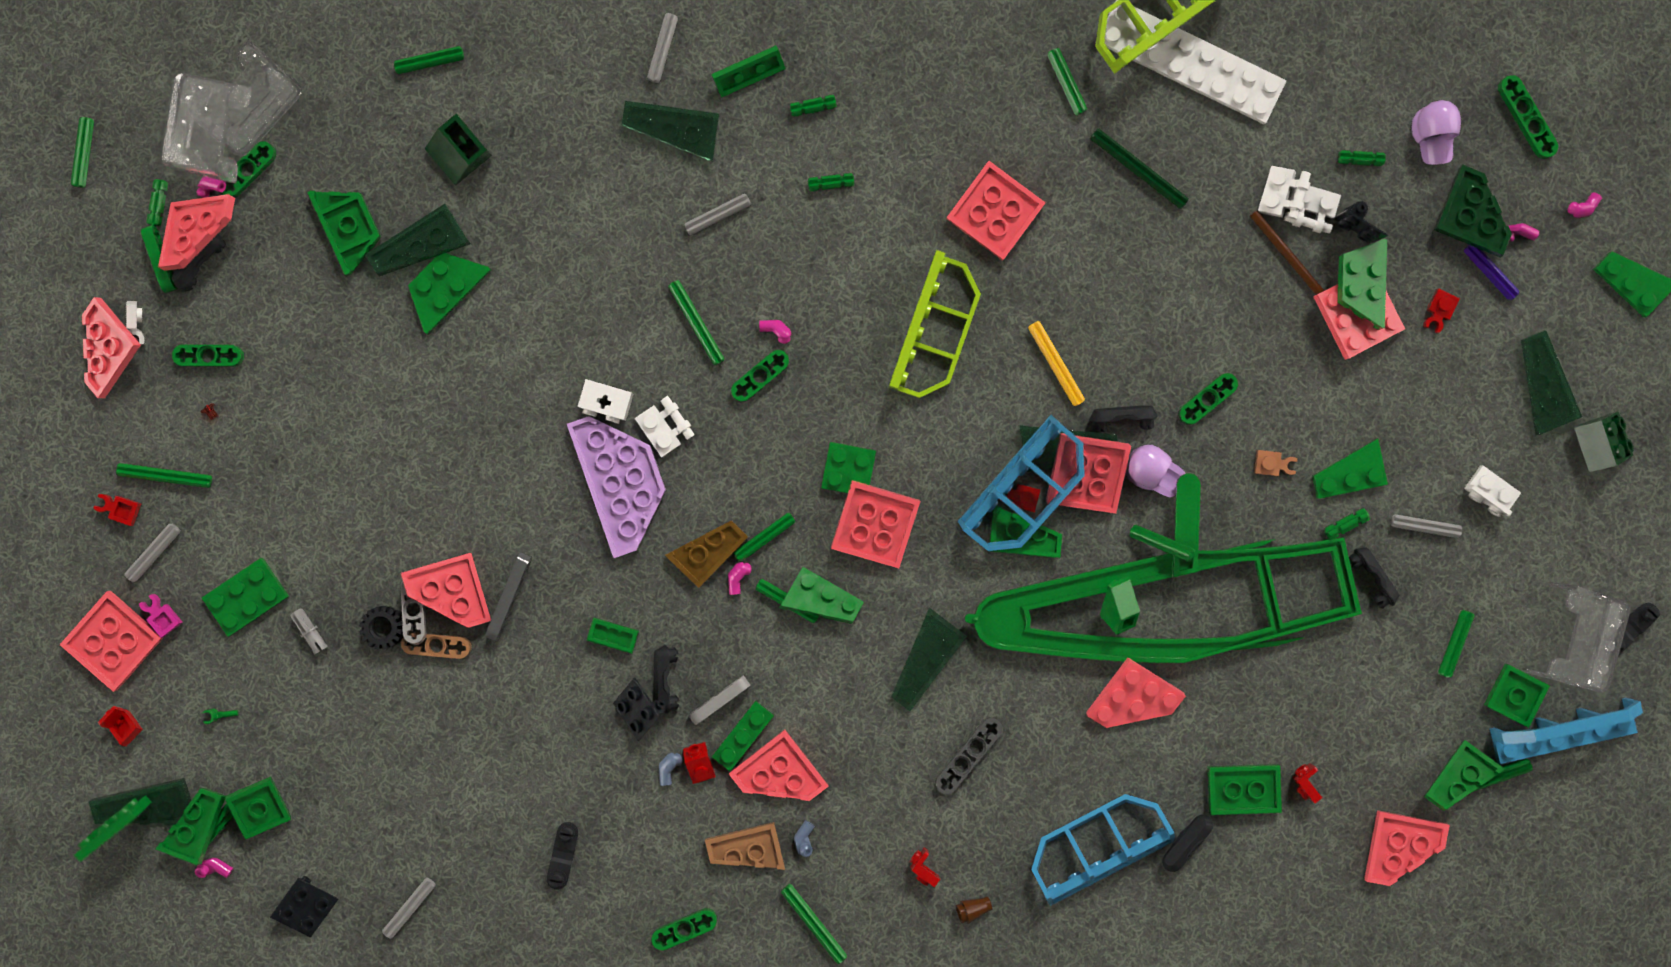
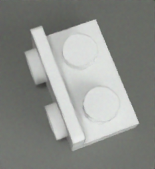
M1485 466L1478 468L1464 488L1470 492L1468 496L1478 503L1484 502L1489 506L1487 510L1497 517L1501 515L1510 516L1512 514L1510 508L1521 494V492Z

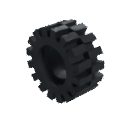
M375 607L367 611V614L361 618L363 621L360 622L359 627L362 630L359 632L360 635L363 634L364 638L362 640L364 642L367 641L369 647H375L378 650L387 649L401 641L403 637L402 617L400 612L394 610L393 607ZM380 618L387 619L391 624V632L385 637L379 636L374 630L375 622Z

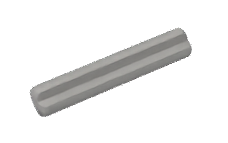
M666 13L647 76L648 80L654 83H659L678 20L677 16L671 13Z
M742 194L686 222L685 228L689 235H693L750 206V200L746 194Z
M1393 515L1391 519V526L1454 538H1460L1462 534V526L1402 515Z
M173 523L168 524L125 572V577L131 582H136L177 537L180 529Z
M425 878L385 926L382 933L390 939L393 938L434 889L436 884L431 879Z

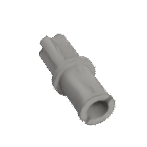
M302 608L290 615L302 634L300 637L305 638L314 655L320 652L316 642L321 650L328 646L316 630L318 628L317 625L314 627Z

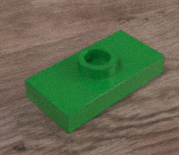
M594 617L586 641L632 654L640 630Z

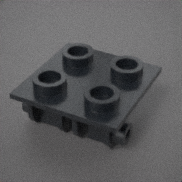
M1364 201L1351 205L1333 218L1338 221L1337 225L1346 231L1353 230L1358 234L1357 237L1366 243H1374L1388 236L1387 233L1363 219L1368 212V205Z
M636 678L632 679L613 702L618 713L622 716L637 741L643 738L661 717L660 714L666 710V703L663 700L650 701Z
M303 876L302 878H297L270 915V918L311 938L336 904L338 898L311 885V879Z

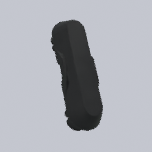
M219 233L184 269H176L173 272L172 280L177 289H186L187 291L194 289L192 286L197 284L195 276L198 274L200 266L214 252H222L221 248H225L226 242L221 239Z
M1151 405L1099 408L1093 410L1089 421L1093 423V431L1096 433H1100V429L1102 432H1106L1108 430L1107 422H1115L1125 418L1140 420L1139 427L1146 430L1147 426L1149 429L1155 427L1154 419L1158 415Z
M1367 547L1354 549V554L1349 557L1352 564L1351 567L1358 570L1363 565L1368 572L1372 573L1375 578V584L1381 592L1374 596V601L1378 603L1377 606L1382 609L1389 604L1394 606L1400 595L1372 552Z
M1652 603L1640 605L1634 612L1626 616L1615 627L1613 632L1606 637L1603 642L1604 651L1611 656L1621 654L1660 616L1659 609Z
M666 645L654 651V699L663 700L666 703V710L663 713L668 714L670 710H677L679 708V704L676 703L679 702V698L676 695L670 696V687L667 684L669 663H676L678 661V657L675 656V654H678V650L675 647L668 648Z
M1198 815L1174 840L1162 859L1163 867L1167 871L1176 872L1180 870L1196 848L1211 833L1214 824L1209 816Z
M571 822L562 823L557 830L547 873V883L555 890L566 886L574 858L578 828Z

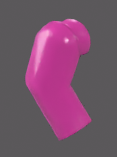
M203 177L197 185L199 188L196 193L198 196L206 198L210 196V192H213V190L223 192L226 189V183L212 177Z
M1592 192L1585 203L1578 204L1577 202H1572L1568 206L1567 211L1575 218L1588 217L1594 212L1602 197Z
M1524 223L1508 225L1512 233L1509 242L1514 241L1515 235H1521L1530 240L1537 239L1539 235V230Z
M759 320L760 332H774L778 336V342L782 344L790 342L791 331L782 321Z
M737 563L728 573L729 595L741 594L740 580L745 575H750L752 571L749 563Z
M210 858L204 860L202 865H197L195 874L199 878H205L206 875L217 872L223 877L228 878L234 868L218 858Z

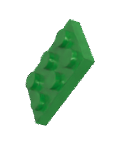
M260 558L203 596L202 600L225 634L230 637L287 599L289 595L264 558Z
M1280 765L1208 766L1209 814L1282 813Z
M146 795L139 801L134 798L118 813L116 812L103 825L90 833L78 844L81 849L74 854L79 862L84 860L135 819L152 803Z

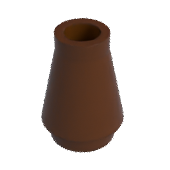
M988 896L960 901V904L956 905L957 915L961 923L967 922L968 924L992 910V904Z

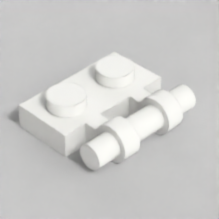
M1271 166L1259 205V213L1283 218L1285 209H1289L1288 218L1297 220L1299 212L1303 211L1305 192L1309 191L1311 173L1302 171L1300 179L1294 180L1295 170ZM1291 188L1296 189L1294 199L1288 200Z
M1310 186L1309 191L1305 192L1303 211L1299 212L1298 219L1288 218L1289 212H1286L1284 221L1291 222L1296 227L1305 226L1311 228L1313 232L1321 233L1322 231L1330 234L1333 225L1325 223L1324 219L1325 217L1335 218L1341 195ZM1292 189L1289 200L1294 199L1296 189ZM1308 211L1317 214L1315 220L1304 217V212Z
M668 396L660 401L665 407L663 411L659 412L656 406L653 405L635 418L661 457H664L681 445L676 437L680 433L687 440L695 435L690 429L691 424L689 421L684 420L678 411L679 407ZM669 415L677 425L673 430L664 420Z

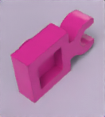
M150 594L149 598L153 602L152 606L149 607L146 602L139 603V606L143 611L151 614L146 620L160 638H163L183 622L168 604L161 607L160 598L156 594Z

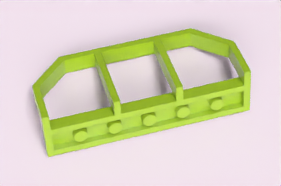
M1118 0L1106 8L1099 16L1095 47L1115 74L1216 0H1191L1192 5L1187 9L1185 6H1181L1178 0H1166L1174 12L1172 14L1174 18L1169 22L1166 18L1154 27L1156 30L1154 33L1150 31L1129 0ZM1121 5L1142 36L1136 39L1138 44L1133 48L1128 45L1117 53L1119 58L1116 60L1105 45L1104 39L1108 14Z
M936 250L888 386V388L917 398H921L950 384L981 295L967 264L945 257L946 253ZM947 264L963 270L975 295L969 314L929 301L931 295L936 296L940 283L936 282L939 273H944ZM931 308L966 320L954 355L915 341H920L924 328L920 327L923 318L928 319ZM916 347L951 359L952 363L946 380L921 392L902 387L905 385L909 374L905 372L907 363L912 364L917 351L912 348Z

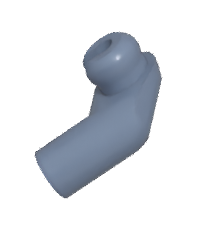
M679 753L667 754L659 763L661 786L672 784L671 771L676 766L682 764V756Z
M807 820L803 822L794 836L796 850L803 857H809L813 852L808 836L815 826Z

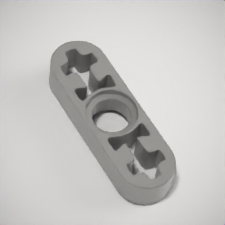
M402 581L403 637L408 643L418 645L425 640L427 635L425 605L413 599L406 600L408 596ZM418 604L420 606L419 614L409 616L407 613L409 605ZM408 620H421V623L416 622V629L421 634L417 635L415 640L409 635V632H413V624L407 623Z
M744 675L720 691L717 696H713L690 713L688 717L694 725H697L748 688L750 683Z

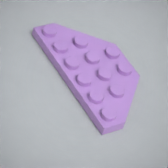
M590 416L568 423L567 427L613 558L636 551L666 491L651 446Z

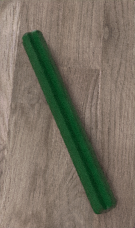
M1096 129L1091 135L1090 139L1176 207L1181 209L1186 205L1189 200L1187 196L1101 129Z

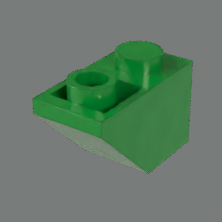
M1125 577L1112 581L1107 586L1100 616L1113 632L1118 635L1136 626L1140 610L1130 579Z

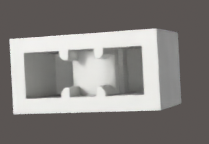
M586 379L578 407L583 408L582 413L596 417L597 413L606 415L605 420L619 424L620 419L626 421L634 394ZM608 396L611 405H607L602 409L603 405L599 403L600 399H605Z

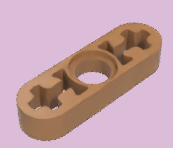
M417 632L409 633V635L415 637V639L417 635L421 634ZM427 633L426 651H422L424 646H416L412 650L411 645H407L404 637L401 640L403 651L412 655L461 659L468 656L472 649L471 642L461 636ZM433 639L442 641L443 648L440 652H434L431 649L430 643ZM447 639L451 640L449 645H457L461 641L462 646H466V650L458 654L457 649H449V654H447Z

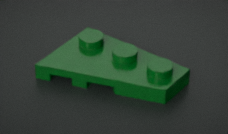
M1613 251L1609 252L1593 269L1643 318L1648 317L1671 292L1670 278Z
M1379 438L1374 439L1362 448L1357 449L1338 462L1314 474L1312 478L1317 499L1388 485Z
M996 506L992 510L990 542L1017 540L1029 527L1030 523L1020 515ZM1041 525L1021 548L989 552L1059 559L1061 558L1062 534Z
M802 567L779 608L797 610L800 613L815 614L826 619L852 624L864 602Z
M1464 740L1424 797L1445 811L1505 769Z
M200 788L183 811V816L177 824L171 827L168 831V836L163 842L159 843L156 850L195 865H202L225 800V795L207 788Z

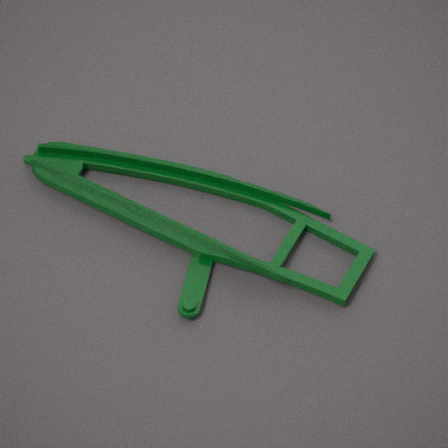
M1186 473L1181 475L1176 482L1174 540L1195 549V556L1191 561L1188 562L1166 553L996 592L985 597L978 604L975 614H966L965 621L974 624L978 636L987 645L996 649L1094 660L1125 662L1127 658H1130L1135 662L1187 663L1230 650L1272 647L1300 640L1303 637L1266 641L1361 615L1362 611L1345 537L1293 545L1255 548L1275 540L1270 539L1223 550H1199L1201 483L1196 475ZM1331 552L1343 606L1282 622L1268 560ZM1254 561L1269 626L1225 637H1114L1030 628L1031 617L1029 610L1105 593L1107 586L1112 581L1125 577L1130 579L1132 586L1236 562Z

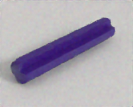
M1471 245L1464 249V253L1507 300H1512L1519 294V290L1482 250Z

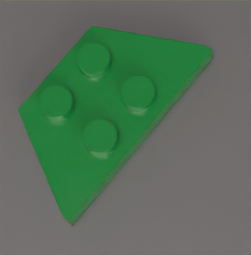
M308 191V196L345 276H350L381 238L368 206L359 192Z
M1382 239L1339 256L1337 303L1346 309H1351L1359 318H1366L1375 324L1374 328L1377 330L1385 328L1387 239Z
M440 252L408 285L423 331L428 335L481 282L491 269L487 266Z

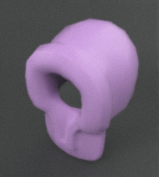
M1439 100L1431 102L1419 110L1412 120V134L1415 141L1420 144L1422 160L1426 164H1444L1450 162L1453 158V140L1459 136L1461 117L1457 106L1450 101Z
M1143 445L1133 450L1129 455L1126 475L1133 484L1142 489L1154 490L1164 496L1173 497L1176 495L1177 479L1185 474V471L1171 462L1170 456L1159 447Z

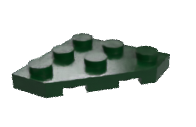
M1461 165L1434 230L1497 257H1502L1512 235L1510 228L1505 225L1501 216V208L1495 195L1492 196L1487 185L1488 180L1485 173Z

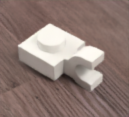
M127 301L126 329L132 335L139 337L140 344H144V334L137 329V322H142V308H137V301Z

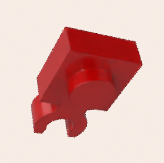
M1439 288L1436 289L1426 310L1431 312L1432 315L1424 321L1423 327L1428 328L1433 321L1436 323L1434 332L1440 333L1444 325L1442 320L1451 319L1460 298Z
M1017 484L1016 490L1011 489L1006 497L1013 500V503L1020 509L1035 512L1041 489Z
M98 494L99 498L104 499L105 505L103 507L94 506V510L98 512L110 511L109 519L134 526L142 503L122 496H115L113 501L112 497L107 494Z

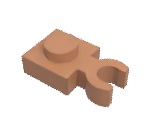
M1256 450L1254 474L1279 476V472L1282 470L1287 475H1294L1296 471L1289 470L1287 465L1290 461L1297 462L1298 459L1287 457L1281 460L1282 453Z

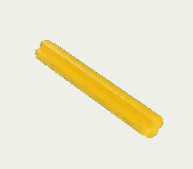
M1039 321L1031 324L1028 327L1030 333L1074 406L1081 404L1085 401V398Z

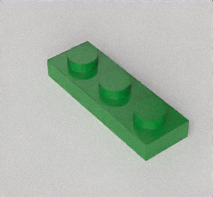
M773 46L711 75L722 98L786 68L778 47Z
M755 700L712 755V758L731 771L773 718L774 714Z

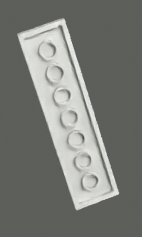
M1120 5L1110 12L1107 18L1104 43L1108 49L1116 53L1128 45L1133 48L1138 44L1136 39L1142 35ZM1134 7L1150 31L1154 33L1156 31L1154 27L1162 20ZM1179 28L1133 60L1262 124H1266L1286 83V80Z

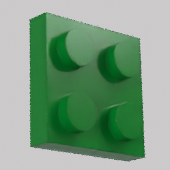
M830 442L821 488L848 493L852 480L870 485L876 450Z
M1504 664L1484 706L1529 728L1550 685L1509 664Z
M272 777L225 796V801L245 840L291 820V815Z

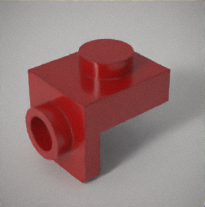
M116 706L108 710L98 721L100 727L109 729L118 743L125 747L143 730L130 711Z
M705 742L693 744L683 749L685 765L693 784L716 777Z
M1311 763L1308 765L1303 764L1295 771L1296 775L1292 779L1299 787L1296 791L1305 801L1309 799L1313 803H1317L1322 799V796L1308 779L1318 769Z
M924 847L921 852L917 850L910 860L912 863L910 866L911 871L917 874L916 879L925 886L930 884L935 887L940 878L938 874L923 864L929 855V851Z

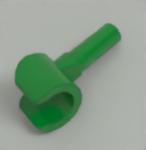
M211 708L202 712L211 714V720L203 721L205 724L216 722L224 717L239 716L238 710L218 712V710Z

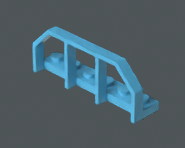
M1050 415L958 520L963 531L987 551L1021 548L1085 476L1083 442ZM1061 431L1076 443L1077 472L1063 488L1031 462L1034 458L1042 455L1045 450L1044 446L1050 440H1054ZM1029 467L1059 492L1035 520L1003 495V493L1007 494L1012 489L1016 478L1024 475ZM998 499H1001L1030 523L1029 527L1017 540L987 543L972 531V529L975 530L981 524L982 517L987 511L991 512L997 506Z
M1622 698L1624 709L1605 714L1578 708L1576 709L1578 720L1561 724L1541 717L1535 718L1537 729L1503 731L1497 728H1490L1497 763L1503 764L1635 734L1637 729L1634 719L1643 713L1641 702L1630 698Z
M1124 794L1042 837L1031 870L1049 905L1052 906L1173 843L1175 834L1157 803ZM1125 802L1156 811L1165 829L1160 828L1151 834L1152 837L1145 841L1139 839L1130 845L1131 848L1128 849L1108 811ZM1103 814L1123 851L1118 850L1109 856L1110 859L1101 862V860L1096 861L1089 866L1070 831ZM1066 834L1085 872H1075L1068 877V881L1062 884L1057 882L1046 888L1038 873L1046 844Z

